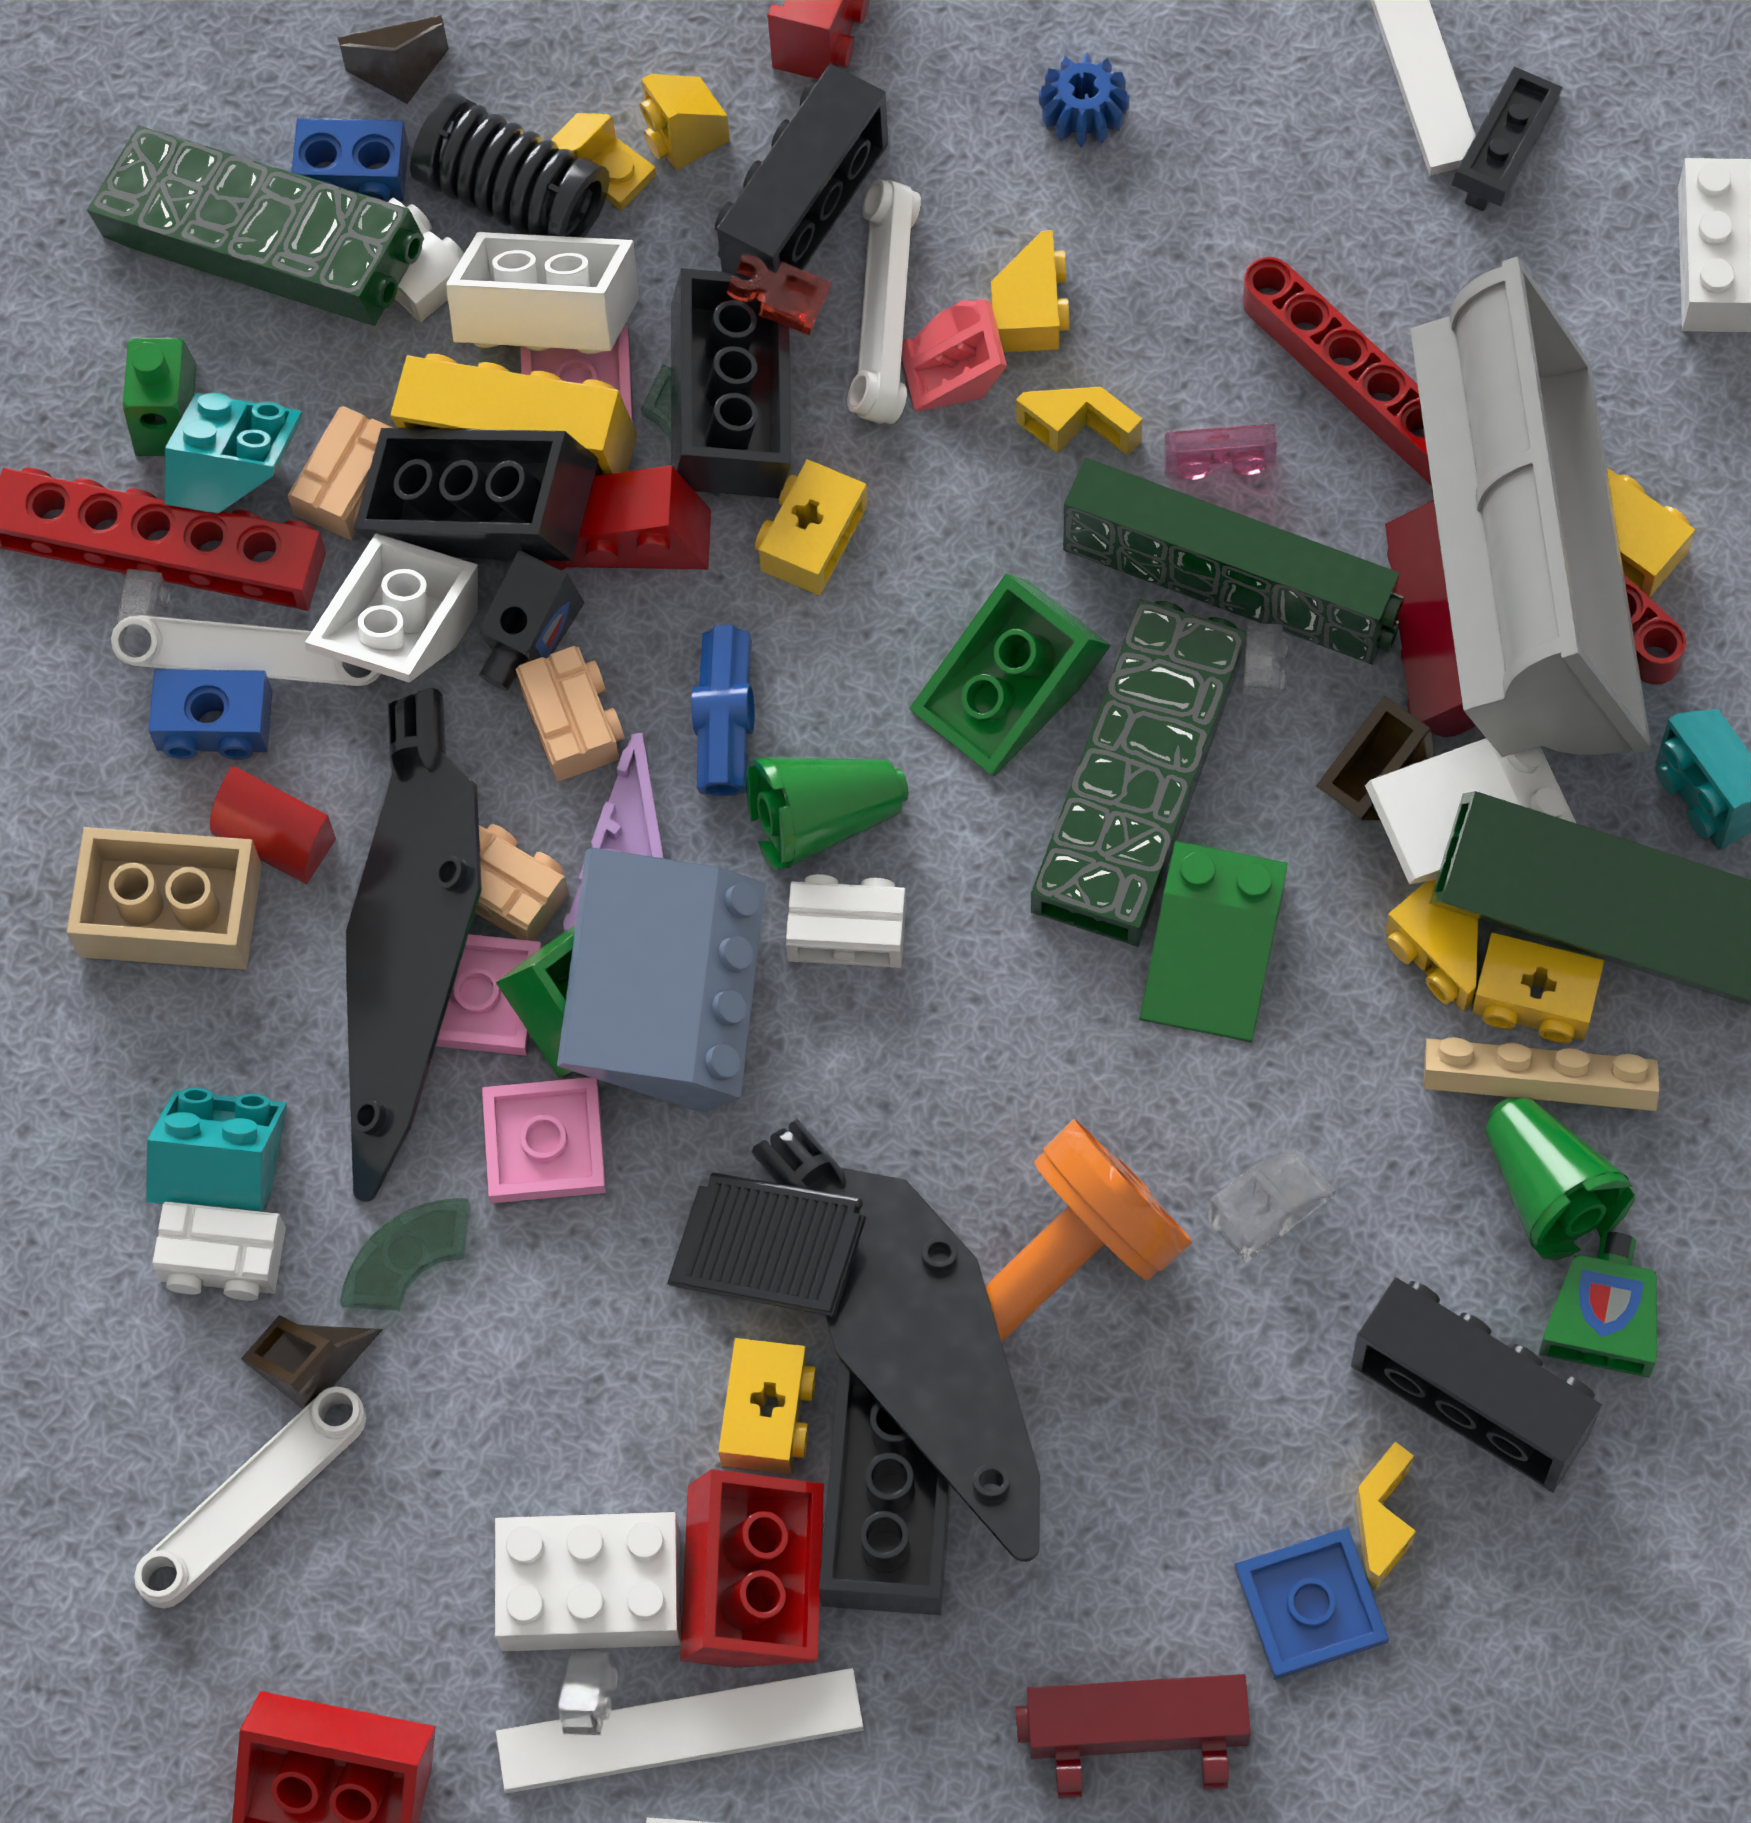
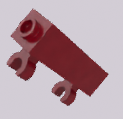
M1246 1674L1027 1687V1706H1015L1018 1743L1030 1742L1031 1759L1055 1758L1058 1799L1082 1797L1080 1756L1201 1749L1203 1789H1228L1229 1768L1226 1747L1249 1746L1251 1735Z

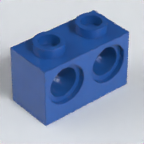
M297 118L291 172L386 202L392 198L404 201L409 149L404 122L399 120ZM332 162L328 167L315 168L320 163ZM373 164H386L379 169H368Z

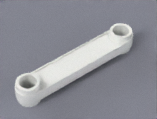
M881 179L874 180L863 200L862 215L864 219L869 220L859 363L858 374L851 383L847 398L849 411L857 413L860 418L878 424L895 423L903 412L907 398V388L904 383L900 382L910 233L917 220L921 206V197L918 192L912 191L909 186L889 179L886 181Z
M138 615L129 616L121 620L113 629L111 636L112 649L116 656L124 663L133 666L185 670H265L268 678L352 686L368 685L377 680L381 673L372 671L367 676L359 677L353 675L348 670L345 662L307 651L305 642L312 632L308 630ZM134 624L146 628L151 635L152 641L148 652L139 657L129 653L123 642L125 631Z
M337 1386L327 1388L319 1393L312 1402L145 1555L137 1564L134 1575L135 1586L143 1599L150 1605L159 1608L173 1607L183 1601L361 1434L367 1419L365 1408L357 1394L350 1389ZM347 1404L353 1407L352 1416L346 1423L339 1426H330L324 1423L325 1413L332 1406ZM165 1566L176 1569L177 1575L170 1587L161 1591L149 1589V1578L155 1570Z

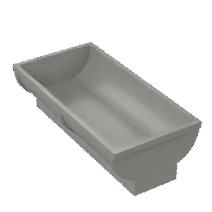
M1517 256L1502 261V267L1493 269L1467 284L1455 297L1448 317L1410 328L1463 710L1501 757L1541 746L1559 752L1580 755L1610 754L1631 749L1636 754L1651 750L1652 748L1591 365Z

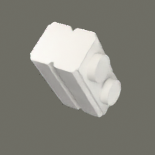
M820 874L807 876L804 882L791 881L786 933V950L789 962L902 967L906 915L905 888L895 887L894 882L884 878H867L861 882V885L838 884L839 882L836 878Z
M164 1202L158 1228L159 1236L156 1240L152 1263L153 1270L160 1282H167V1289L181 1294L194 1295L201 1293L202 1286L224 1288V1295L245 1301L257 1300L259 1292L275 1294L286 1231L280 1214Z

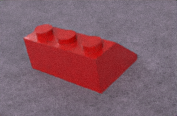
M711 1469L688 1485L680 1641L681 1662L741 1668L814 1663L818 1660L819 1583L822 1554L824 1483Z
M260 1691L239 1732L232 1823H419L432 1769L436 1726Z

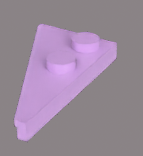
M643 733L631 734V740L623 750L617 766L618 775L609 801L604 804L591 841L592 848L664 858ZM583 867L579 876L580 884L570 913H566L563 922L565 932L576 925Z

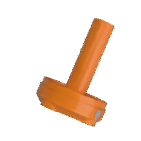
M1073 1119L1043 1148L1044 1152L1034 1161L1038 1171L1068 1207L985 1285L1002 1343L1104 1245L1136 1274L1149 1281L1158 1271L1162 1272L1193 1243L1187 1233L1157 1202L1151 1191L1119 1158H1115L1076 1119Z

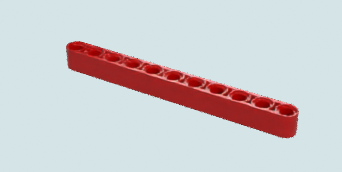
M1263 257L1252 262L1246 269L1243 290V306L1249 317L1432 486L1425 437H1417L1409 432L1412 429H1424L1418 384L1287 263L1274 257ZM1261 288H1272L1278 291V293L1273 295H1265L1258 292L1257 290ZM1306 322L1313 324L1317 328L1302 330L1295 325ZM1343 357L1355 363L1343 366L1338 365L1333 360ZM1385 393L1393 397V399L1383 402L1372 398L1371 395ZM1624 575L1640 679L1645 683L1654 685L1666 683L1673 679L1679 671L1686 646L1685 633L1669 615ZM1654 646L1666 650L1670 656L1656 658L1648 654L1645 649Z

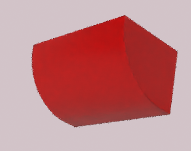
M233 765L231 766L218 790L210 816L211 834L215 837L252 839L261 861L307 885L336 840L329 816Z

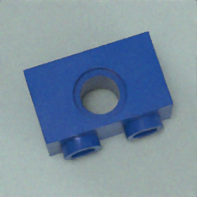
M154 669L149 733L156 750L163 751L165 755L176 759L193 758L197 755V751L219 752L221 756L234 760L248 759L252 757L253 752H268L272 689L265 670ZM207 712H223L221 717L212 723L199 722L200 718Z

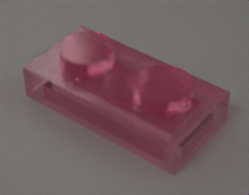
M1275 423L1165 432V473H1178L1184 479L1203 478L1210 474L1211 470L1233 469L1235 473L1240 475L1259 473L1266 466L1275 465L1277 448Z

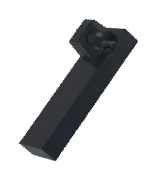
M1515 66L1513 67L1455 172L1452 186L1468 192L1465 200L1466 205L1480 211H1485L1488 201L1502 206L1510 188L1560 98L1562 86Z

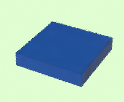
M1348 1527L1235 1563L1234 1568L1274 1680L1388 1643L1387 1631Z

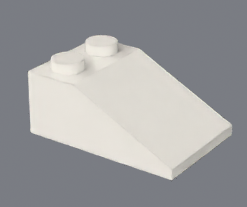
M376 533L306 640V650L410 683L457 647L478 613V565Z
M1487 738L1371 779L1365 785L1409 884L1437 879L1463 793L1477 791L1576 823L1541 747L1501 757Z

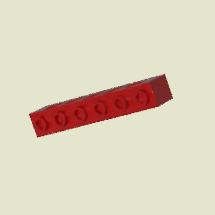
M3 467L0 475V549L309 611L326 550L320 531L315 530L306 523L288 520L282 524L262 520L258 515L246 510H233L231 513L222 511L220 513H212L166 505L163 499H158L145 490L131 488L123 492L105 488L100 483L87 478H76L74 482L53 478L47 472L31 467L23 468L22 471ZM51 510H63L59 516L53 519H42ZM115 520V523L107 529H94L102 521ZM159 530L169 531L162 539L155 541L146 540L153 532ZM207 542H221L214 550H199ZM269 551L274 553L266 561H251L254 556L261 552Z

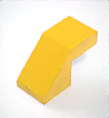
M1102 387L1023 392L1016 399V422L1057 454L1085 425H1088L1127 456L1142 442L1143 418Z
M1396 1441L1359 1485L1355 1500L1364 1570L1369 1585L1375 1590L1411 1547L1416 1533L1412 1527L1383 1506L1384 1502L1410 1472L1414 1455Z

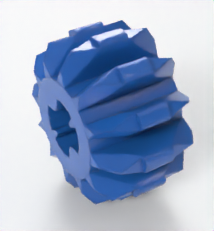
M1088 52L1081 59V63L1077 64L1065 56L1061 62V70L1048 69L1045 75V85L1041 86L1039 90V105L1043 109L1042 120L1045 123V127L1056 126V135L1060 141L1070 136L1072 132L1076 133V141L1080 147L1087 140V134L1093 133V136L1103 144L1107 138V129L1119 131L1123 125V114L1129 109L1130 96L1125 90L1126 79L1123 76V72L1112 73V64H1110L1108 58L1097 65L1092 64V59Z

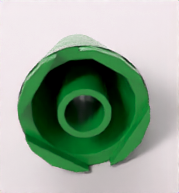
M763 757L753 760L752 762L755 765L748 766L746 771V796L750 820L752 822L760 819L763 831L768 836L769 841L757 842L767 864L774 870L789 868L900 814L902 802L907 801L909 796L904 772L900 768L895 769L892 763L886 759Z
M1511 1097L1501 1101L1491 1110L1489 1121L1485 1128L1486 1136L1528 1240L1543 1259L1558 1260L1574 1255L1581 1251L1573 1242L1574 1240L1594 1229H1597L1601 1238L1602 1233L1611 1232L1626 1217L1635 1200V1194L1630 1189L1632 1185L1628 1177L1531 1098L1517 1099Z

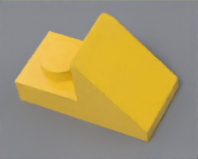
M577 113L551 139L556 142L559 149L572 150L577 159L586 157L606 167L609 171L610 179L606 200L621 211L657 175L654 165L616 138L613 117L609 114Z

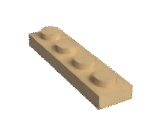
M1455 1037L1443 1040L1426 1038L1423 1089L1657 1111L1659 1098L1658 1060L1644 1059L1634 1054H1621L1618 1056L1589 1054L1573 1048L1557 1051L1527 1048L1518 1043L1493 1045L1471 1043L1465 1039Z

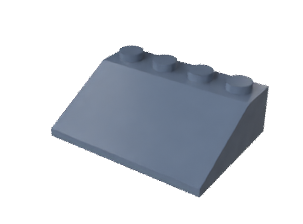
M598 848L586 850L557 1066L695 1111H709L740 1099L766 883L717 866Z

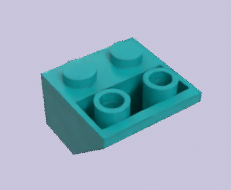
M195 393L165 447L164 504L212 513H220L274 475L302 420V411L284 408L273 402L253 403L230 399L221 393Z
M1718 709L1677 713L1669 718L1656 759L1657 766L1655 767L1657 778L1667 793L1670 795L1678 793L1690 810L1687 812L1688 819L1698 836L1703 840L1711 837L1719 850H1722L1751 833V753Z
M196 1087L187 1088L182 1091L174 1090L147 1139L146 1203L164 1204V1202L262 1212L272 1193L287 1102L269 1100L268 1097L255 1093L235 1097L216 1095L208 1089Z

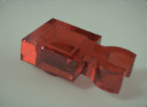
M742 254L737 272L749 276L752 280L745 281L739 277L732 276L727 293L739 301L748 302L755 299L761 301L760 316L810 336L829 295L832 282L784 262H781L777 272L774 273L767 270L766 265L759 258Z

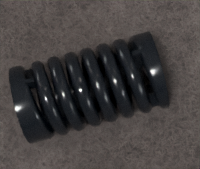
M450 93L443 97L427 116L415 141L410 161L411 177L415 181L435 191L443 192L453 200H460L469 208L478 209L486 217H495L500 224L512 226L518 233L526 235L584 238L600 215L605 203L610 180L609 171L606 167L586 157L577 159L572 150L559 149L556 142L552 140L542 141L538 133L534 131L525 132L520 124L507 123L500 114L489 115L485 107L477 105L457 93ZM453 121L451 133H449L447 130ZM446 139L447 142L443 150L441 151L443 140ZM591 190L592 196L587 207V210L584 214L580 211L586 200L588 191ZM576 218L580 219L581 221L576 228L567 235Z

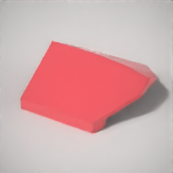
M978 299L976 301L962 300L937 314L913 339L908 338L902 342L901 358L914 411L916 412L981 399L1007 367L992 304L985 299Z

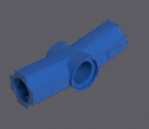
M714 625L713 629L702 633L699 685H694L691 700L693 730L695 735L698 736L697 789L700 794L736 796L746 792V771L749 757L748 734L753 733L755 723L754 694L750 684L752 639L749 631L738 629L734 625Z

